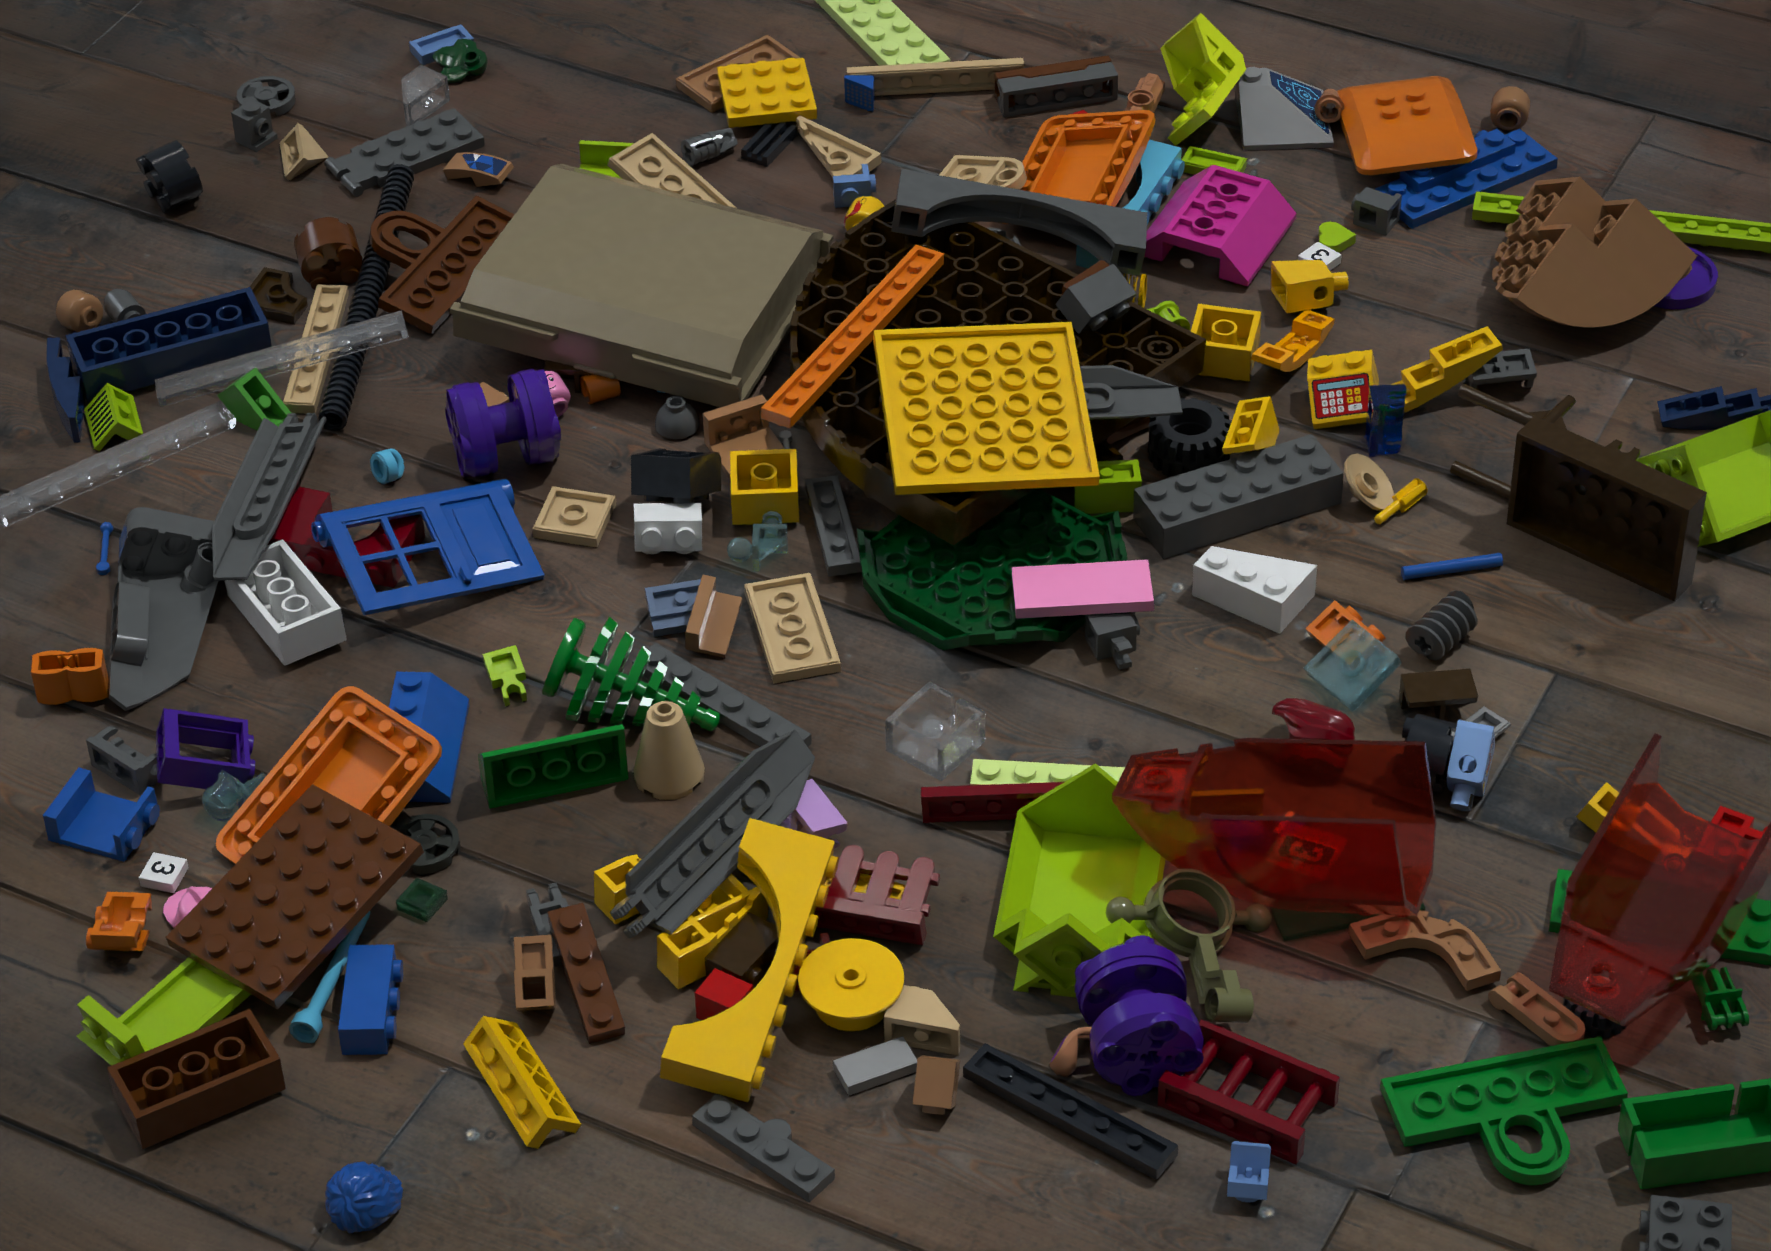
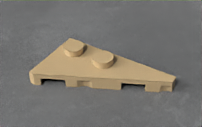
M802 116L796 118L797 131L832 178L833 176L862 174L861 164H868L869 172L881 164V153Z

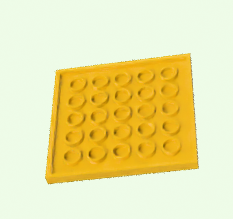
M1072 322L874 330L873 342L895 495L1099 485L1100 475Z

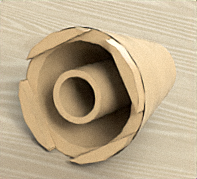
M661 701L653 704L647 711L634 765V780L638 789L643 793L644 789L653 793V798L675 800L686 797L693 793L694 786L699 782L701 785L703 782L704 763L681 707L673 702Z

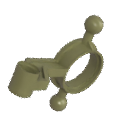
M1179 869L1169 873L1163 880L1152 886L1145 897L1143 905H1134L1125 897L1113 898L1107 904L1105 913L1111 924L1121 918L1129 924L1133 920H1145L1151 934L1160 944L1178 955L1189 957L1199 1004H1204L1205 1014L1210 1022L1248 1023L1250 1021L1254 1008L1252 993L1249 989L1240 988L1236 970H1220L1216 953L1221 951L1228 942L1233 925H1244L1245 928L1253 932H1262L1268 929L1272 916L1267 907L1262 904H1252L1245 910H1235L1234 901L1226 887L1213 876L1195 869ZM1181 889L1202 896L1216 911L1219 920V930L1211 934H1201L1182 927L1167 912L1163 903V895L1169 891Z

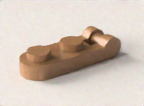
M1517 972L1507 979L1505 986L1498 985L1489 991L1488 998L1496 1009L1507 1011L1550 1046L1584 1040V1022L1524 974Z

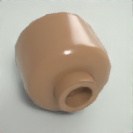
M1512 86L1498 90L1492 98L1490 117L1493 124L1504 131H1514L1523 127L1529 119L1530 99L1528 94L1524 90Z
M70 290L60 297L56 306V316L62 326L74 332H80L99 326L103 318V307L95 296L82 290Z

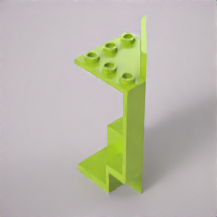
M1771 410L1637 459L1642 464L1707 492L1698 547L1725 540L1771 522Z
M1096 763L1017 811L993 935L996 940L1012 951L1013 955L1019 959L1013 991L1028 992L1029 987L1051 989V995L1076 997L1075 969L1079 964L1093 959L1108 948L1124 944L1132 937L1145 935L1152 939L1154 938L1145 920H1133L1129 924L1121 918L1111 924L1105 912L1107 904L1116 897H1125L1134 905H1143L1145 897L1152 886L1163 879L1171 826Z

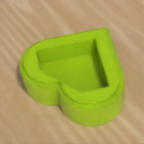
M1330 221L1324 222L1319 226V243L1338 253L1356 243V234L1339 223Z

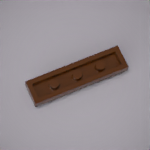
M584 903L548 911V922L588 1043L591 1044L625 1035V1025Z

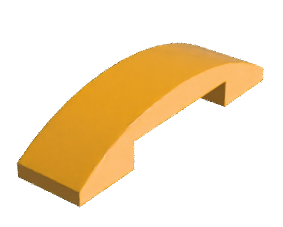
M1305 310L1293 320L1290 333L1275 345L1264 343L1252 353L1251 360L1284 372L1296 370L1306 363L1308 358H1311L1332 329L1335 319L1311 310Z

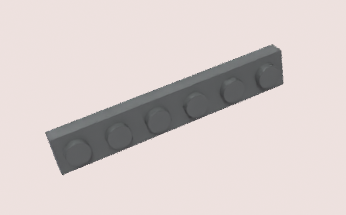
M657 643L647 648L651 652V657L643 676L650 681L659 661L668 667L662 689L668 692L676 676L684 683L680 694L681 698L688 700L692 691H694L701 697L698 706L718 712L721 724L760 747L794 729L807 747L812 744L811 733Z

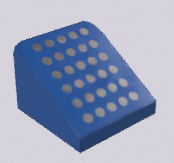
M844 75L845 102L867 111H874V76Z

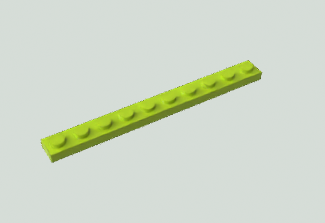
M1476 191L1472 220L1513 224L1520 216L1516 210L1524 197ZM1649 210L1683 243L1771 253V223Z

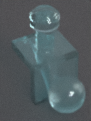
M775 511L766 512L762 516V524H753L752 545L743 537L734 538L727 546L728 556L735 562H744L752 555L753 571H760V561L772 553L788 554L787 524H782V516Z

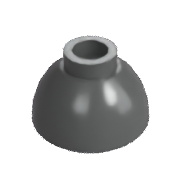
M681 396L668 398L666 403L658 410L655 418L656 431L661 436L669 439L687 438L697 432L700 427V420L696 410Z

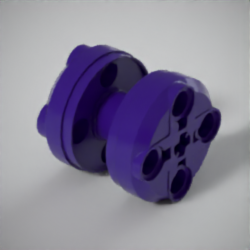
M528 369L509 375L507 381L509 402L487 406L483 390L478 382L456 384L446 390V420L452 436L462 478L470 476L474 479L497 472L498 455L496 445L518 441L527 465L549 463L559 457L561 429L544 369L536 371Z
M1140 935L1130 938L1124 944L1108 948L1093 959L1086 960L1075 969V994L1081 1014L1090 1027L1092 1026L1090 1031V1051L1095 1069L1103 1079L1114 1085L1121 1086L1123 1092L1127 1095L1140 1096L1158 1087L1159 1079L1165 1070L1182 1076L1185 1072L1193 1071L1200 1067L1204 1059L1202 1053L1203 1035L1196 1015L1186 1003L1187 981L1183 966L1179 958L1172 951L1156 945L1151 937Z

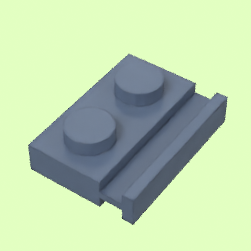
M701 579L645 588V598L654 637L686 632Z

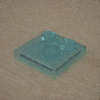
M1351 620L1303 669L1307 675L1353 712L1402 662L1394 652L1354 620Z

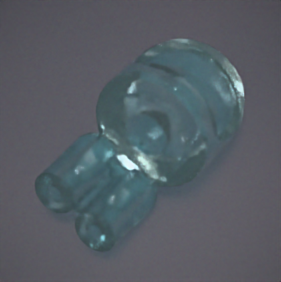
M222 770L218 774V780L203 793L202 804L204 809L217 821H229L267 775L261 772L257 777L243 784L237 778Z

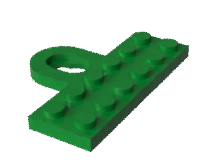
M1601 1036L1383 1078L1380 1082V1091L1404 1147L1479 1133L1494 1167L1506 1178L1525 1185H1542L1552 1182L1566 1170L1569 1161L1570 1142L1559 1119L1560 1116L1622 1105V1099L1628 1097V1092ZM1515 1125L1532 1127L1542 1137L1540 1140L1542 1149L1534 1154L1526 1153L1521 1150L1518 1143L1508 1138L1505 1131Z

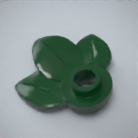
M458 39L454 47H442L432 55L433 60L444 67L438 76V82L455 83L462 81L467 75H481L486 70L488 63L486 53L478 49L476 43L470 39Z

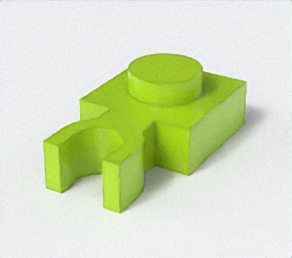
M516 645L482 654L492 688L502 687V697L505 706L510 705L508 695L512 692L519 693L522 702L526 701V690L523 683L520 682L526 680V673Z

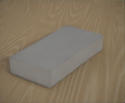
M903 1036L833 1060V1070L848 1096L915 1073L917 1068V1059Z

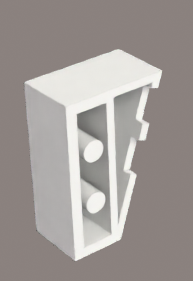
M1211 546L1193 565L1192 595L1280 634L1315 596L1317 565Z

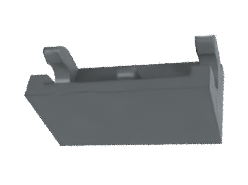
M1530 348L1499 352L1481 368L1465 378L1463 383H1469L1470 387L1477 390V386L1482 384L1525 380L1524 388H1532L1537 371Z
M108 726L94 737L90 736L86 739L91 765L138 795H142L147 787H152L158 782L157 754L154 753L146 757L125 744L120 737H116L108 742L107 740L118 732L117 728Z

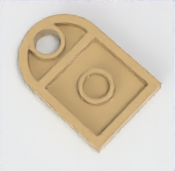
M955 155L939 174L940 176L1019 190L1027 181L1023 163L1009 157Z

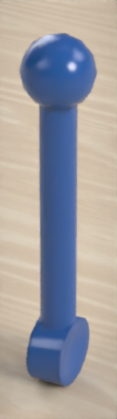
M104 522L100 526L103 538L101 560L96 565L99 575H106L110 572V566L107 562L109 534L113 531V525L110 522Z

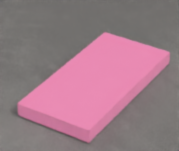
M1148 560L1012 567L1015 616L1017 619L1154 611V598Z

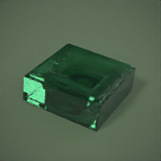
M416 878L396 900L397 910L428 922L448 900L447 890Z

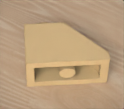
M904 985L899 998L886 1009L884 1015L885 1042L903 1036L909 1047L958 1056L960 1052V1024L932 990Z

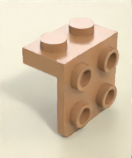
M763 394L703 413L705 444L710 452H719L721 467L730 479V451L785 449L770 429L769 421L761 419V407L767 402Z

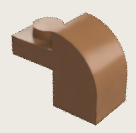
M552 935L514 937V983L517 1011L555 1009L556 989Z

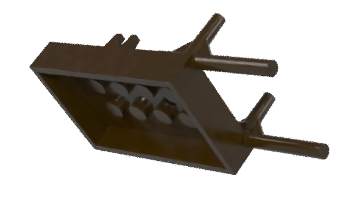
M1465 384L1460 387L1458 391L1459 397L1524 425L1517 432L1511 486L1458 461H1454L1450 468V473L1509 499L1507 525L1674 602L1686 591L1693 581L1707 492L1638 462L1640 449L1634 447L1630 452H1621L1622 441L1616 439L1604 447L1568 431L1562 417L1576 403L1575 398L1571 395H1567L1549 411L1526 412Z

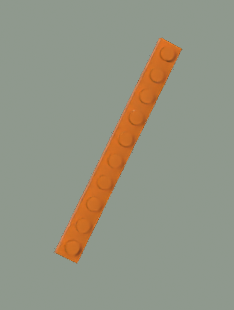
M915 245L761 407V419L779 426L791 428L872 342L874 330H883L944 264V253Z

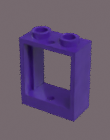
M163 708L156 731L158 783L242 794L246 781H252L255 772V760L250 759L254 737L248 734V720ZM179 743L231 750L232 763L180 756Z

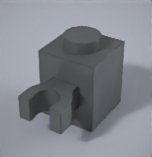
M1129 612L1085 615V639L1096 659L1101 660L1113 657L1119 670L1132 667V661L1128 653L1136 651V636L1140 635V626L1136 616H1131Z

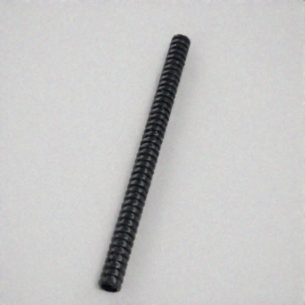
M396 164L389 168L375 219L387 212L406 210L414 181V173L408 166ZM394 231L393 235L398 238L400 231ZM370 236L318 416L319 421L322 417H326L327 420L323 427L331 431L341 430L347 424L377 315L378 301L383 293L391 265L390 261L382 258L373 250L370 244Z

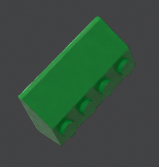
M623 724L478 754L480 778L489 809L629 780Z

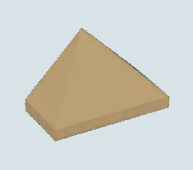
M299 123L280 142L284 174L288 180L295 178L328 158V155L303 125Z

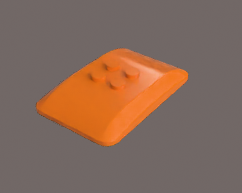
M1429 76L1351 86L1337 91L1345 108L1341 111L1339 120L1355 168L1360 174L1378 175L1472 162L1477 158V146L1458 94L1448 78Z
M1150 110L1057 115L1048 118L1041 125L1022 162L1027 181L1020 190L1115 207L1128 187L1144 154L1156 121L1154 113Z
M354 686L344 687L334 694L222 828L216 838V848L223 857L236 864L312 784L390 826L437 764L442 753L441 744L433 735L360 688Z

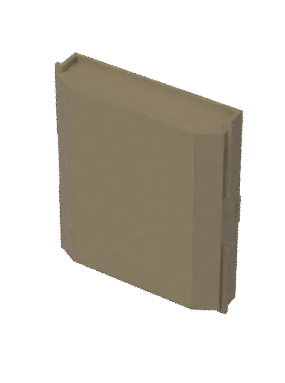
M566 164L550 166L474 268L461 303L454 302L451 306L450 314H453V336L542 360L571 365L575 369L591 374L617 379L717 407H724L746 400L790 332L793 311H795L797 295L801 294L803 283L808 273H813L817 268V261L820 257H825L830 252L833 235L823 233V230Z

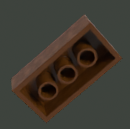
M250 1009L107 1067L113 1097L142 1149L286 1089L280 1057Z

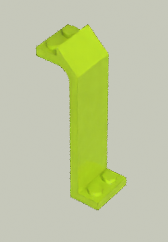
M188 957L118 1018L91 996H86L77 1004L84 1018L81 1021L84 1030L76 1037L112 1066L223 1020L251 994Z

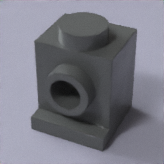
M251 99L231 112L235 141L258 152L278 139L277 133L273 132L270 108Z
M1365 187L1360 194L1357 193L1352 201L1351 210L1354 211L1353 224L1387 235L1400 220L1402 195L1396 193L1392 196Z

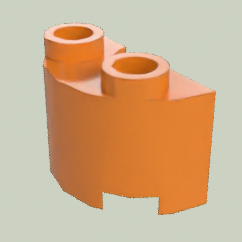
M107 891L102 906H97L93 928H88L86 935L87 949L143 951L150 930H143L147 911H152L151 893Z

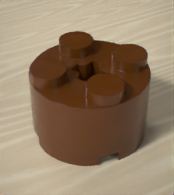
M334 217L318 218L307 223L304 226L305 230L300 236L297 233L294 239V248L302 276L311 285V288L316 290L318 284L331 285L342 282L352 284L356 282L363 261L353 227L349 223L347 225L340 223L339 219Z

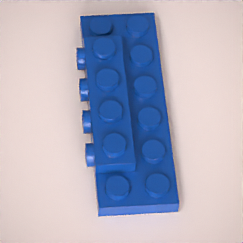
M1498 129L1489 132L1481 130L1474 137L1477 146V158L1474 161L1464 164L1400 172L1399 179L1375 188V190L1392 196L1396 193L1401 194L1400 220L1411 229H1414L1473 204L1476 191L1499 193L1556 169L1558 158L1521 129L1505 135Z

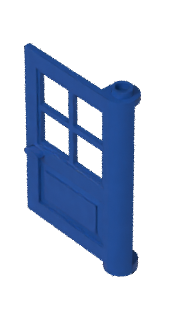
M507 479L316 515L315 522L311 524V532L315 542H319L322 547L333 546L363 615L542 580L545 576L514 513V492ZM421 514L434 542L401 548L388 520ZM380 522L393 550L360 556L347 528ZM438 550L451 578L418 584L405 556ZM397 558L409 586L376 593L364 564Z

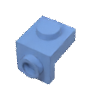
M861 164L862 174L833 176L835 208L850 207L856 198L871 196V193L876 192L875 174L869 175L868 164Z
M1232 1142L1227 1188L1228 1197H1235L1242 1202H1255L1259 1199L1267 1200L1271 1146L1269 1144Z

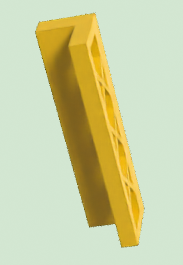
M483 1016L463 1045L525 1145L538 1149L552 1129L576 1133L582 1124L519 1025L515 1022Z

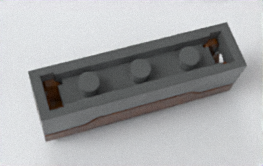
M1109 55L995 72V99L1003 117L1118 100V74Z

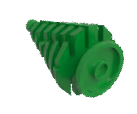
M610 616L604 624L589 657L582 655L578 651L585 634L586 624L578 618L572 620L558 648L542 690L543 695L555 697L561 690L569 673L580 676L566 713V720H578L597 682L601 685L587 722H600L616 690L621 694L614 708L610 724L620 725L624 721L633 700L637 699L641 702L632 725L644 726L648 709L655 703L669 701L681 707L688 726L693 722L707 731H714L717 728L720 714L712 709L698 706L701 697L694 691H692L688 700L681 698L680 694L684 683L676 676L668 692L661 689L668 671V667L659 661L649 683L641 681L651 657V652L644 646L640 649L629 674L623 673L635 638L628 632H625L620 640L609 666L604 665L618 628V623Z

